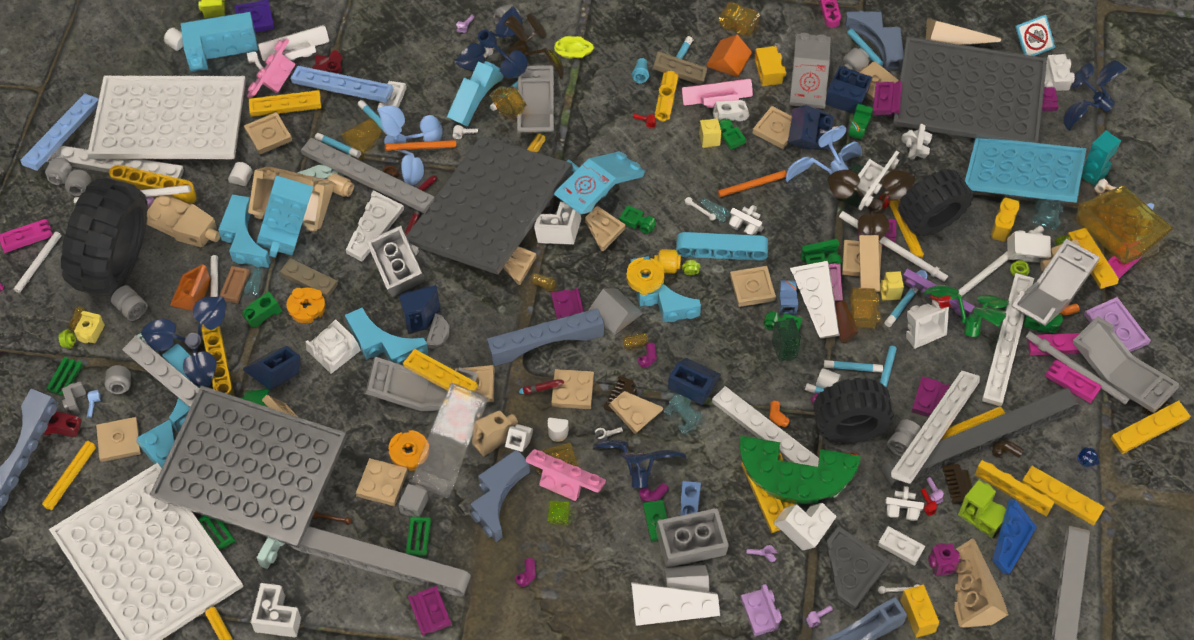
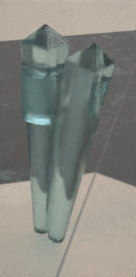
M705 198L700 202L712 214H715L716 218L722 223L726 222V217L724 216L731 217V211L723 206H719Z
M262 267L255 268L245 286V295H249L250 291H252L254 297L258 296Z

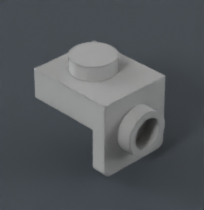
M82 382L71 383L62 388L65 397L62 402L65 410H70L71 414L76 416L81 413L75 398L86 395V391Z

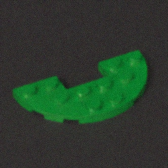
M747 436L740 437V457L750 479L756 486L759 485L767 491L768 495L789 503H817L818 500L837 495L854 478L861 458L859 455L821 449L818 467L778 460L781 442Z

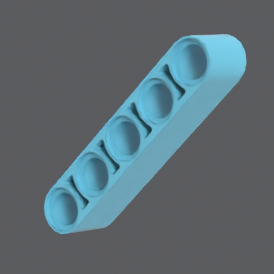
M682 232L677 235L676 251L681 257L760 261L768 257V239L757 235Z

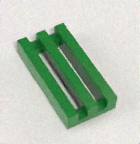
M832 239L802 246L800 259L802 262H805V256L824 253V256L827 257L831 253H838L839 241L838 239Z
M64 357L48 384L47 391L64 397L63 391H60L63 383L66 382L64 387L74 383L83 367V363ZM74 366V369H73L71 375H70L69 378H68V375H69V373H70L72 367Z
M203 516L198 519L220 552H222L221 549L228 548L229 544L233 545L236 543L222 521L214 519L228 538L227 540L222 538L210 521V517ZM204 521L208 524V526L213 531L217 539L220 541L219 545L215 542V540L210 535L206 527L203 525Z
M410 516L406 554L427 558L431 518ZM415 522H418L415 550H411ZM423 522H426L423 550L421 551L420 542Z

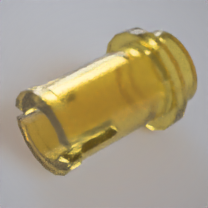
M536 272L532 275L534 280L531 279V284L543 287L546 291H552L555 288L556 280L550 276L548 278Z
M77 306L76 309H73L72 312L74 314L67 325L69 330L74 332L82 317V311H87L85 308Z
M642 333L632 336L627 334L626 337H623L624 348L631 350L632 347L646 345L648 343L646 341L648 340L647 334Z

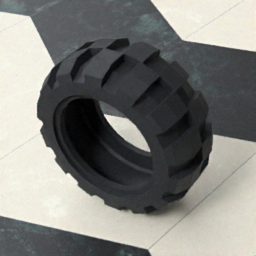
M111 178L96 179L86 186L84 193H81L67 224L68 227L63 240L61 256L63 279L75 290L98 297L111 296L117 289L126 284L137 262L148 219L146 195L135 185Z

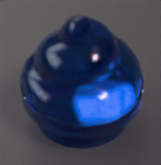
M1084 447L1078 455V461L1084 467L1095 466L1100 463L1098 454L1093 448Z

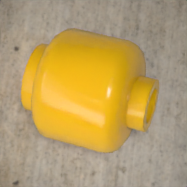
M661 249L658 255H654V259L663 266L664 273L674 274L677 269H680L681 255H678L676 250Z

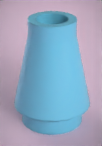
M644 58L637 60V64L632 72V77L637 83H644L649 78L647 60Z

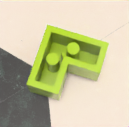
M978 480L965 496L958 515L993 539L1002 526L1006 508L993 501L996 491L989 484Z

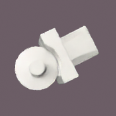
M920 124L917 131L909 130L902 135V142L907 147H910L908 158L912 160L916 156L925 159L929 154L930 148L923 145H928L932 138V134L925 131L926 125Z
M752 205L749 209L743 207L742 212L732 208L730 212L732 217L729 221L731 228L738 230L743 223L747 225L744 230L745 235H756L758 231L762 232L764 228L762 222L757 220L760 218V214L756 213V206Z
M904 486L903 492L895 491L894 497L902 499L887 497L884 506H887V517L898 518L899 509L903 508L907 509L906 520L917 521L920 511L923 510L924 503L907 500H915L916 494L908 493L909 487Z

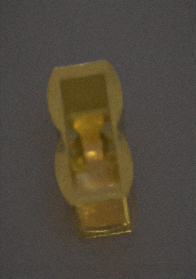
M729 2L720 15L719 25L725 29L735 30L741 35L750 36L759 23L760 14L753 9L743 8L739 4Z
M505 86L498 87L489 95L501 114L519 115L527 106L514 86L508 88Z
M852 288L851 316L857 328H875L876 323L880 322V311H877L876 307L879 305V294H876L875 288Z

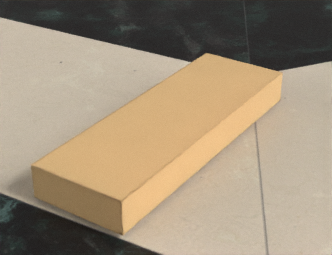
M859 235L860 292H880L879 236Z

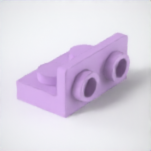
M766 584L761 586V590L741 595L740 599L754 636L779 629L780 621H782L779 609H775L773 592L768 590Z

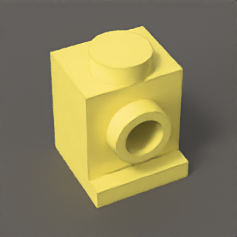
M901 271L885 273L884 280H881L880 283L882 301L901 300L904 288Z
M82 311V317L74 333L79 341L95 344L105 324L101 315Z

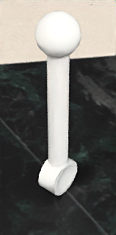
M687 197L685 199L686 205H692L707 215L711 221L716 219L715 214H710L692 202V198Z
M880 586L878 592L880 594L903 592L905 589L912 587L885 588Z

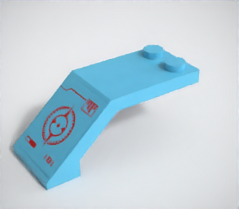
M622 152L589 158L555 191L554 195L582 215L592 212L595 204L615 184L641 178L645 170L637 162L628 159L627 155Z

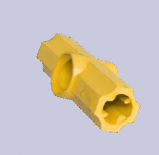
M674 71L663 73L655 111V117L659 121L670 119L678 82V75Z

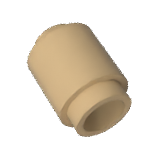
M336 173L327 178V180L334 182V193L343 197H349L353 193L354 183L351 180Z

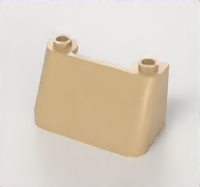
M263 167L254 171L248 213L254 214L255 218L264 219L277 175L313 186L302 223L303 226H306V230L317 231V229L321 228L333 192V181L274 167Z

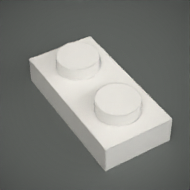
M389 81L388 84L393 85L394 90L388 102L380 101L378 108L382 106H395L399 108L407 88L406 84Z
M889 526L878 543L879 547L914 566L925 548L924 545Z

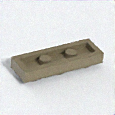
M657 52L652 68L663 73L674 71L678 78L699 85L703 84L707 71L706 67L661 52Z
M291 258L280 270L282 277L305 288L320 290L325 298H328L338 286L337 280Z

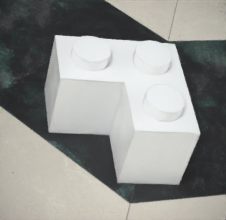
M560 202L556 215L540 214L534 226L538 243L574 244L581 222V214L565 202Z
M823 503L810 506L806 513L796 504L784 508L774 524L802 550L816 547L837 516Z
M260 584L251 624L256 633L297 637L301 616L298 608L283 606L285 594L281 585Z

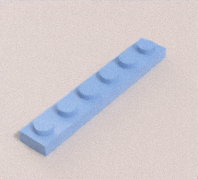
M297 66L290 78L294 84L385 103L388 102L394 90L393 85L302 66Z
M83 94L21 159V164L37 171L97 108L99 98Z

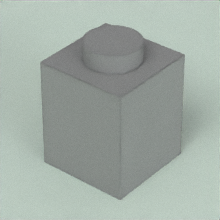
M408 484L398 504L400 514L409 517H421L429 499L427 490L420 485Z

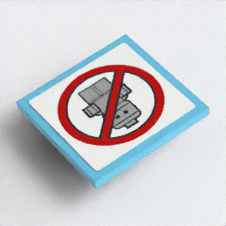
M1046 15L1015 26L1024 55L1035 56L1055 48Z

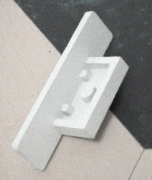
M322 25L260 43L258 46L261 57L265 61L270 54L273 55L276 51L274 47L277 42L287 38L290 41L283 50L282 55L294 61L301 56H311L312 53L316 52L315 46L329 42L326 27Z
M896 151L885 167L869 159L858 175L860 183L857 188L864 194V198L859 205V210L862 211L864 206L868 207L874 198L872 195L873 193L877 194L881 189L882 184L880 183L885 175L889 173L891 168L894 170L899 162L897 157L900 152Z

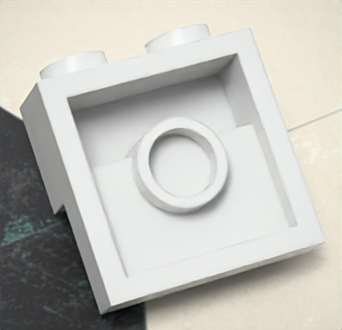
M1066 54L1048 55L1044 87H1055L1056 91L1070 89L1071 83H1074V73H1070L1071 60L1066 58Z

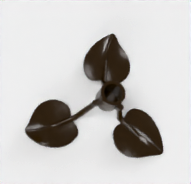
M527 14L530 25L535 29L527 37L520 21L515 16L508 17L504 25L511 28L520 38L514 45L508 48L509 54L517 50L527 57L545 52L561 79L564 67L562 61L553 50L544 48L527 52L529 49L527 42L538 33L542 39L547 37L546 30L542 24L538 22L533 14Z
M839 170L828 177L827 181L830 190L835 197L847 199L853 195L855 190L862 199L864 198V194L857 188L860 183V177L854 171ZM895 170L885 175L882 186L886 191L883 193L882 199L873 198L868 206L870 214H863L858 220L857 226L861 235H878L879 241L886 235L889 230V220L883 215L884 208L882 204L885 203L887 194H889L892 200H901L903 195L914 186L915 176L913 174Z

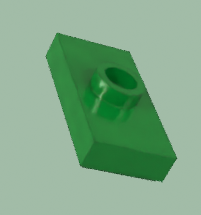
M663 500L643 503L651 542L658 541L656 534L657 521L667 519Z

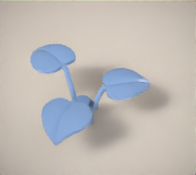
M395 106L377 108L383 130L387 134L384 140L385 144L406 143V139L422 136L424 142L440 141L442 137V126L435 116L427 115L422 118L420 122L422 133L404 136L400 133L402 132L401 127L405 123L403 112ZM395 150L407 154L403 157L401 163L403 179L405 183L414 186L424 175V166L421 159L414 158V154L406 150Z
M841 125L824 133L818 141L820 147L829 144L835 157L834 161L830 164L831 169L814 158L804 157L790 166L787 171L786 181L788 183L790 179L808 169L813 163L828 171L830 175L839 170H849L844 161L862 156L861 146L858 142H852L843 147L840 153L837 154L833 147V142L839 140L846 133V127Z

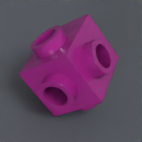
M940 543L932 548L928 556V562L933 569L934 575L940 576L955 573L960 562V554L958 550H955L953 543Z

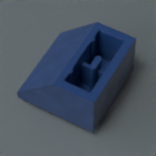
M839 66L827 91L825 105L855 114L857 104L864 105L873 77Z
M808 105L793 109L788 143L804 149L829 150V144L820 147L818 141L824 133L832 129L834 116Z
M427 286L420 290L409 291L399 295L402 316L408 334L426 330L433 321L435 313H438L440 310L437 286Z
M288 346L273 350L243 367V371L269 390H272L299 374L300 355Z
M685 358L677 363L670 374L668 389L703 405L721 374Z

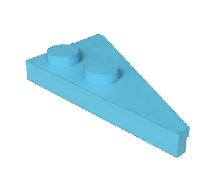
M170 420L136 438V442L154 465L158 463L161 468L174 444Z

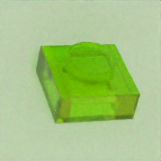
M549 501L548 523L568 524L570 502Z

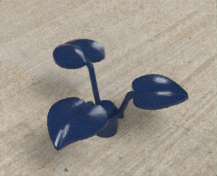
M512 6L497 23L496 33L487 29L480 31L478 34L480 43H473L466 47L461 55L454 60L455 63L465 70L474 71L478 62L485 63V47L495 48L506 58L501 64V73L506 78L521 76L527 69L528 62L526 56L521 51L515 50L508 57L496 45V37L505 38L506 36L513 37L516 35L511 28L504 25L508 17L515 16L523 25L522 18L516 8Z
M1113 60L1101 69L1096 84L1101 87L1103 92H1098L1087 81L1094 73V66L1091 63L1084 64L1074 74V83H1071V87L1077 88L1084 82L1095 95L1093 96L1094 103L1087 100L1082 102L1076 101L1067 109L1064 115V125L1069 131L1086 113L1089 105L1094 106L1096 109L1100 107L1104 112L1109 111L1114 106L1115 101L1107 93L1103 85L1126 70V66Z
M222 296L205 297L196 302L193 308V316L200 322L197 334L191 333L186 338L174 334L176 325L171 320L156 319L143 328L141 335L147 344L157 351L169 349L173 345V338L186 342V345L194 351L193 356L187 357L183 361L185 375L194 383L209 387L216 372V360L208 352L202 351L198 354L197 352L204 346V340L201 337L202 325L204 324L207 329L213 330L222 323L226 312L225 299Z
M608 440L593 445V449L597 447H618L624 451L620 456L627 461L630 475H632V488L648 487V475H651V468L655 459L681 456L686 459L685 453L673 450H660L651 453L628 452L626 448L628 442L620 440ZM650 459L647 470L645 466H640L642 461Z

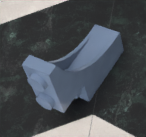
M847 12L845 29H853L876 46L883 59L885 70L901 71L904 53L900 27H883L881 12Z
M515 450L478 476V488L484 495L470 504L472 519L476 523L480 522L488 538L492 537L495 542L503 538L499 516L506 495L519 480L530 473L529 463L526 462V459L518 450Z

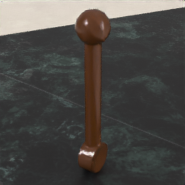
M315 510L312 519L319 517L340 521L346 525L352 523L350 517L341 518L320 514L317 510Z

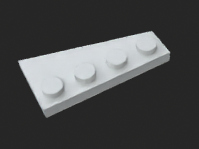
M373 190L371 199L365 207L363 217L358 222V228L354 231L346 248V253L362 262L370 253L367 241L386 233L404 211V205Z
M828 261L790 268L820 339L840 336Z
M631 582L636 626L720 616L717 593Z

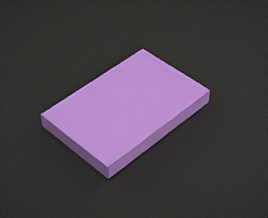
M1118 297L1086 310L1084 313L1090 323L1099 316L1114 325V333L1130 352L1148 345L1151 341Z

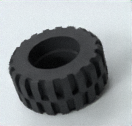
M952 169L940 170L914 184L901 198L898 212L913 234L918 236L932 235L953 224L955 220H958L967 211V208L973 202V193L959 172Z
M870 378L845 379L843 382L833 383L832 386L824 388L823 392L821 391L814 401V412L819 433L826 440H831L833 443L855 444L860 441H869V439L876 438L879 434L885 433L894 420V412L887 387L877 380L872 381Z

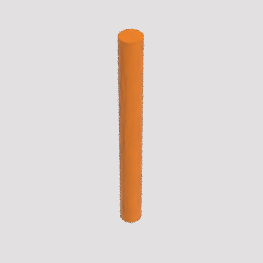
M456 140L385 144V151L456 147Z
M783 170L719 190L717 193L719 198L785 178L787 173Z

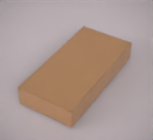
M231 266L219 296H222L227 302L239 303L250 276V269Z

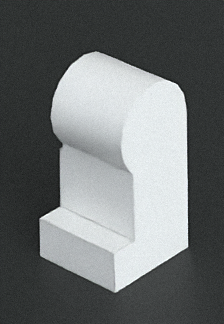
M743 100L716 101L713 116L714 119L718 118V121L723 119L744 121L749 117V111Z
M517 424L515 427L511 426L505 447L522 452L531 441L533 428Z

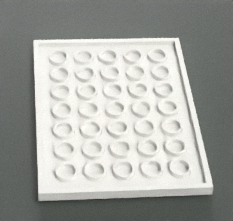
M104 76L87 153L88 158L235 159L246 84L245 76Z
M158 463L49 529L121 640H162L243 587L242 582L192 511L150 496V492L162 469Z

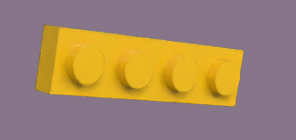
M320 90L249 99L251 117L271 115L275 112L279 114L322 108Z
M1082 228L1069 232L1068 239L1070 241L1077 239L1082 248L1100 257L1099 262L1090 273L1099 288L1102 289L1118 284L1119 278L1087 229Z
M416 349L403 362L405 368L450 393L462 397L461 399L468 401L478 388L477 382Z
M1177 401L1113 434L1110 439L1120 453L1124 454L1189 420L1191 416L1180 401Z
M982 460L977 467L975 476L1046 517L1051 511L1054 501L1047 495L1040 494L1028 484L1021 483L1014 479L1012 475L1000 471L991 463Z
M741 461L742 468L770 532L780 531L774 522L784 509L781 500L768 495L767 491L759 485L756 486L748 476Z
M1031 466L1021 482L1028 484L1040 494L1047 495L1055 504L1093 526L1105 508L1034 466Z

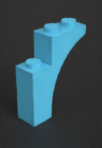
M487 61L484 64L478 62L470 80L463 79L447 117L468 126L485 94L496 83L502 81L504 75L499 72L500 68Z
M232 194L218 229L221 240L232 243L229 252L233 262L268 268L271 262L268 251L257 245L248 233V223L251 215L248 213L250 197Z
M642 273V277H644V278L649 277V273H648V274ZM664 284L658 290L647 295H641L636 291L640 307L652 306L654 304L659 305L663 322H675L681 319H693L700 316L701 304L699 299L679 295Z
M363 308L345 315L347 326L366 360L371 357H377L380 353L384 352L389 361L403 365V362L414 349L425 355L428 354V347L424 338H401L386 333L368 318Z
M177 343L162 354L163 359L189 379L183 371V361L185 358L190 357V355ZM191 381V382H192L193 384H195L198 388H200L201 385H198V384L194 383L193 381ZM179 398L172 414L169 416L170 422L177 432L180 431L190 410V407Z

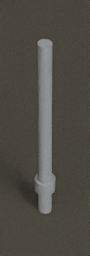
M1031 331L1027 334L1026 338L1036 344L1041 351L1048 352L1068 367L1102 386V390L1124 405L1129 401L1130 398L1051 346L1050 342L1046 339L1042 340Z

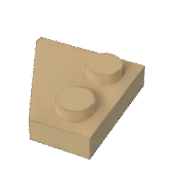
M598 206L585 217V222L601 251H604L626 229L624 223Z
M518 246L503 267L518 285H521L534 263L536 253Z
M625 391L609 404L610 408L634 434L639 432L663 410L661 406Z

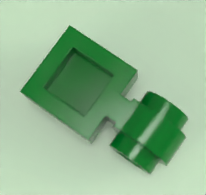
M730 119L719 121L721 138L730 150L746 143V138L737 126L733 128Z
M628 205L619 217V221L631 228L636 229L640 225V231L644 234L651 233L656 227V220L652 216L644 217L643 211Z
M824 253L805 256L806 265L828 261L829 264L840 263V269L842 268V259L838 253H831L827 258H825Z
M770 311L766 314L763 323L764 327L768 330H775L779 326V333L797 338L803 318L784 313L783 318H780L777 312Z

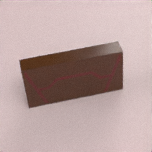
M840 301L835 305L840 333L839 338L841 343H847L859 332L846 302Z

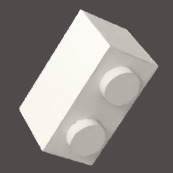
M1015 231L1007 238L1008 259L1040 263V261L1051 258L1050 236H1045L1042 233L1030 234L1025 231Z

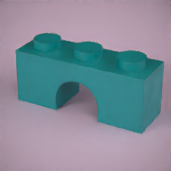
M1105 131L1092 143L1083 167L1082 178L1093 186H1096L1099 180L1108 175L1112 165L1109 160L1117 152L1121 142L1120 139L1108 131Z

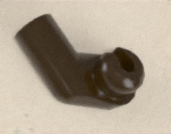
M1003 441L994 444L992 454L1000 457L1003 453L1010 452L1020 457L1024 449L1011 441Z

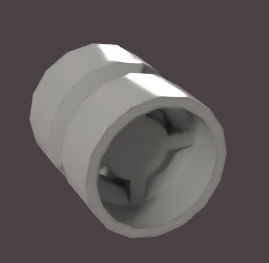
M128 285L117 289L111 297V303L119 311H122V314L130 321H135L142 317L148 307L147 302Z
M901 420L895 429V433L887 443L888 448L894 454L902 457L921 430V427L911 420Z

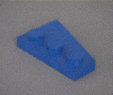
M1009 499L992 559L1003 574L1011 573L1037 528L1015 499Z

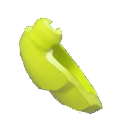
M570 36L561 38L554 46L556 53L567 59L583 58L585 55L590 54L594 48L593 44L582 37Z

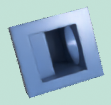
M780 280L779 315L786 313L797 316L796 281ZM783 307H793V308H792L791 310H785Z
M683 481L680 516L698 512L701 483Z

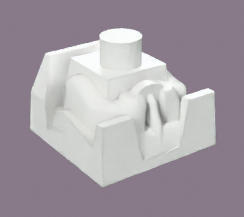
M932 299V305L924 304L920 307L915 305L907 311L908 329L910 331H906V339L914 349L947 335L949 307L940 309L938 302Z
M334 320L328 328L324 329L311 342L306 341V350L331 374L361 351L354 336L337 320Z

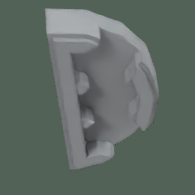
M437 313L434 315L426 341L428 348L441 346L449 337V324L442 315Z

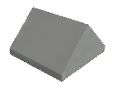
M617 288L602 289L589 310L598 308L604 327L613 335H616L642 315V311Z
M706 565L664 567L665 585L667 588L673 587L683 590L709 592V575Z

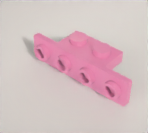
M286 38L283 41L279 40L274 47L276 51L273 55H269L265 61L267 65L265 68H261L256 75L258 79L249 86L248 98L255 96L262 84L275 93L280 90L295 66V63L282 55L283 50L290 41Z
M751 79L682 88L684 105L702 103L707 108L714 107L716 101L739 100V98L753 96Z
M536 449L526 458L527 463L543 469L539 486L574 501L578 499L582 486L599 493L606 483L605 479L596 474L589 473L580 467L568 464L561 459L554 458Z

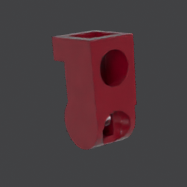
M56 411L51 416L47 429L43 434L51 435V433L76 437L82 420L75 415Z

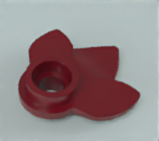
M333 50L329 57L316 55V65L311 68L340 74L342 71V55L337 50Z

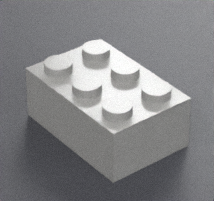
M401 226L367 241L385 286L392 297L427 281L408 237Z
M718 508L657 521L656 534L666 568L720 557L727 553L729 545Z

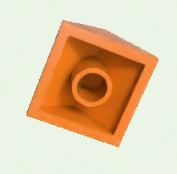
M734 35L720 40L706 66L738 78L752 55V51L738 35Z
M204 264L182 275L170 304L172 307L193 311L196 302L205 297L211 279Z

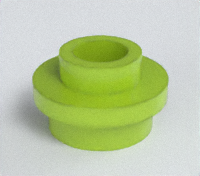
M688 260L682 265V270H684L686 275L698 274L701 265L695 260Z
M1022 260L1014 262L1010 268L1013 276H1015V273L1028 276L1030 271L1028 264Z
M66 329L59 334V343L63 348H73L76 342L75 334Z

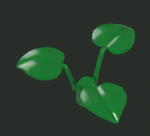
M937 285L926 289L923 294H930L936 297L950 295L951 299L957 298L960 304L962 323H965L964 334L967 336L978 337L980 335L982 318L999 327L1007 315L1006 312L996 308L1006 307L1009 301L997 296H978L977 301L983 303L982 308H973L974 314H969L966 318L962 296L959 294L958 289Z

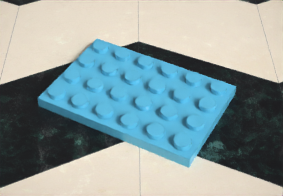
M976 138L965 182L972 191L1077 203L1087 148Z

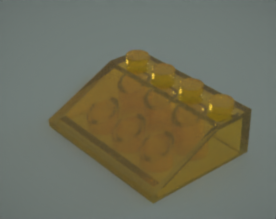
M1124 185L1079 204L1076 221L1083 228H1086L1094 238L1124 265L1140 258L1173 230L1171 225Z

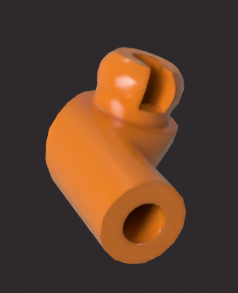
M1068 305L1059 314L1067 316L1078 313L1080 310L1079 305Z
M772 401L770 404V420L777 426L787 427L790 421L788 417L780 412V402Z

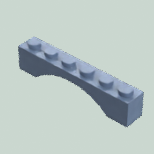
M597 308L487 338L488 352L493 366L512 362L527 351L547 343L561 340L587 341L604 336V323Z
M30 389L21 405L23 415L22 430L17 445L9 458L0 466V511L8 502L9 494L17 485L18 477L22 470L26 468L31 453L37 448L38 440L46 431L51 416L57 411L58 402L55 399L34 389Z
M896 597L877 606L849 627L822 640H875L904 625L907 614Z

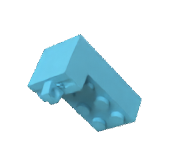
M250 12L181 23L184 51L191 72L208 70L207 59L258 51L256 33Z
M276 175L256 243L261 247L270 249L269 256L276 258L277 252L293 255L313 186Z

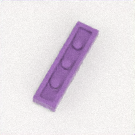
M908 268L903 275L902 281H904L905 285L913 289L916 287L922 294H924L926 289L937 286ZM925 294L924 296L930 298L931 295ZM957 298L950 299L949 302L952 305L950 308L954 309L956 314L962 316L959 300ZM962 299L965 315L968 317L969 314H972L975 306Z

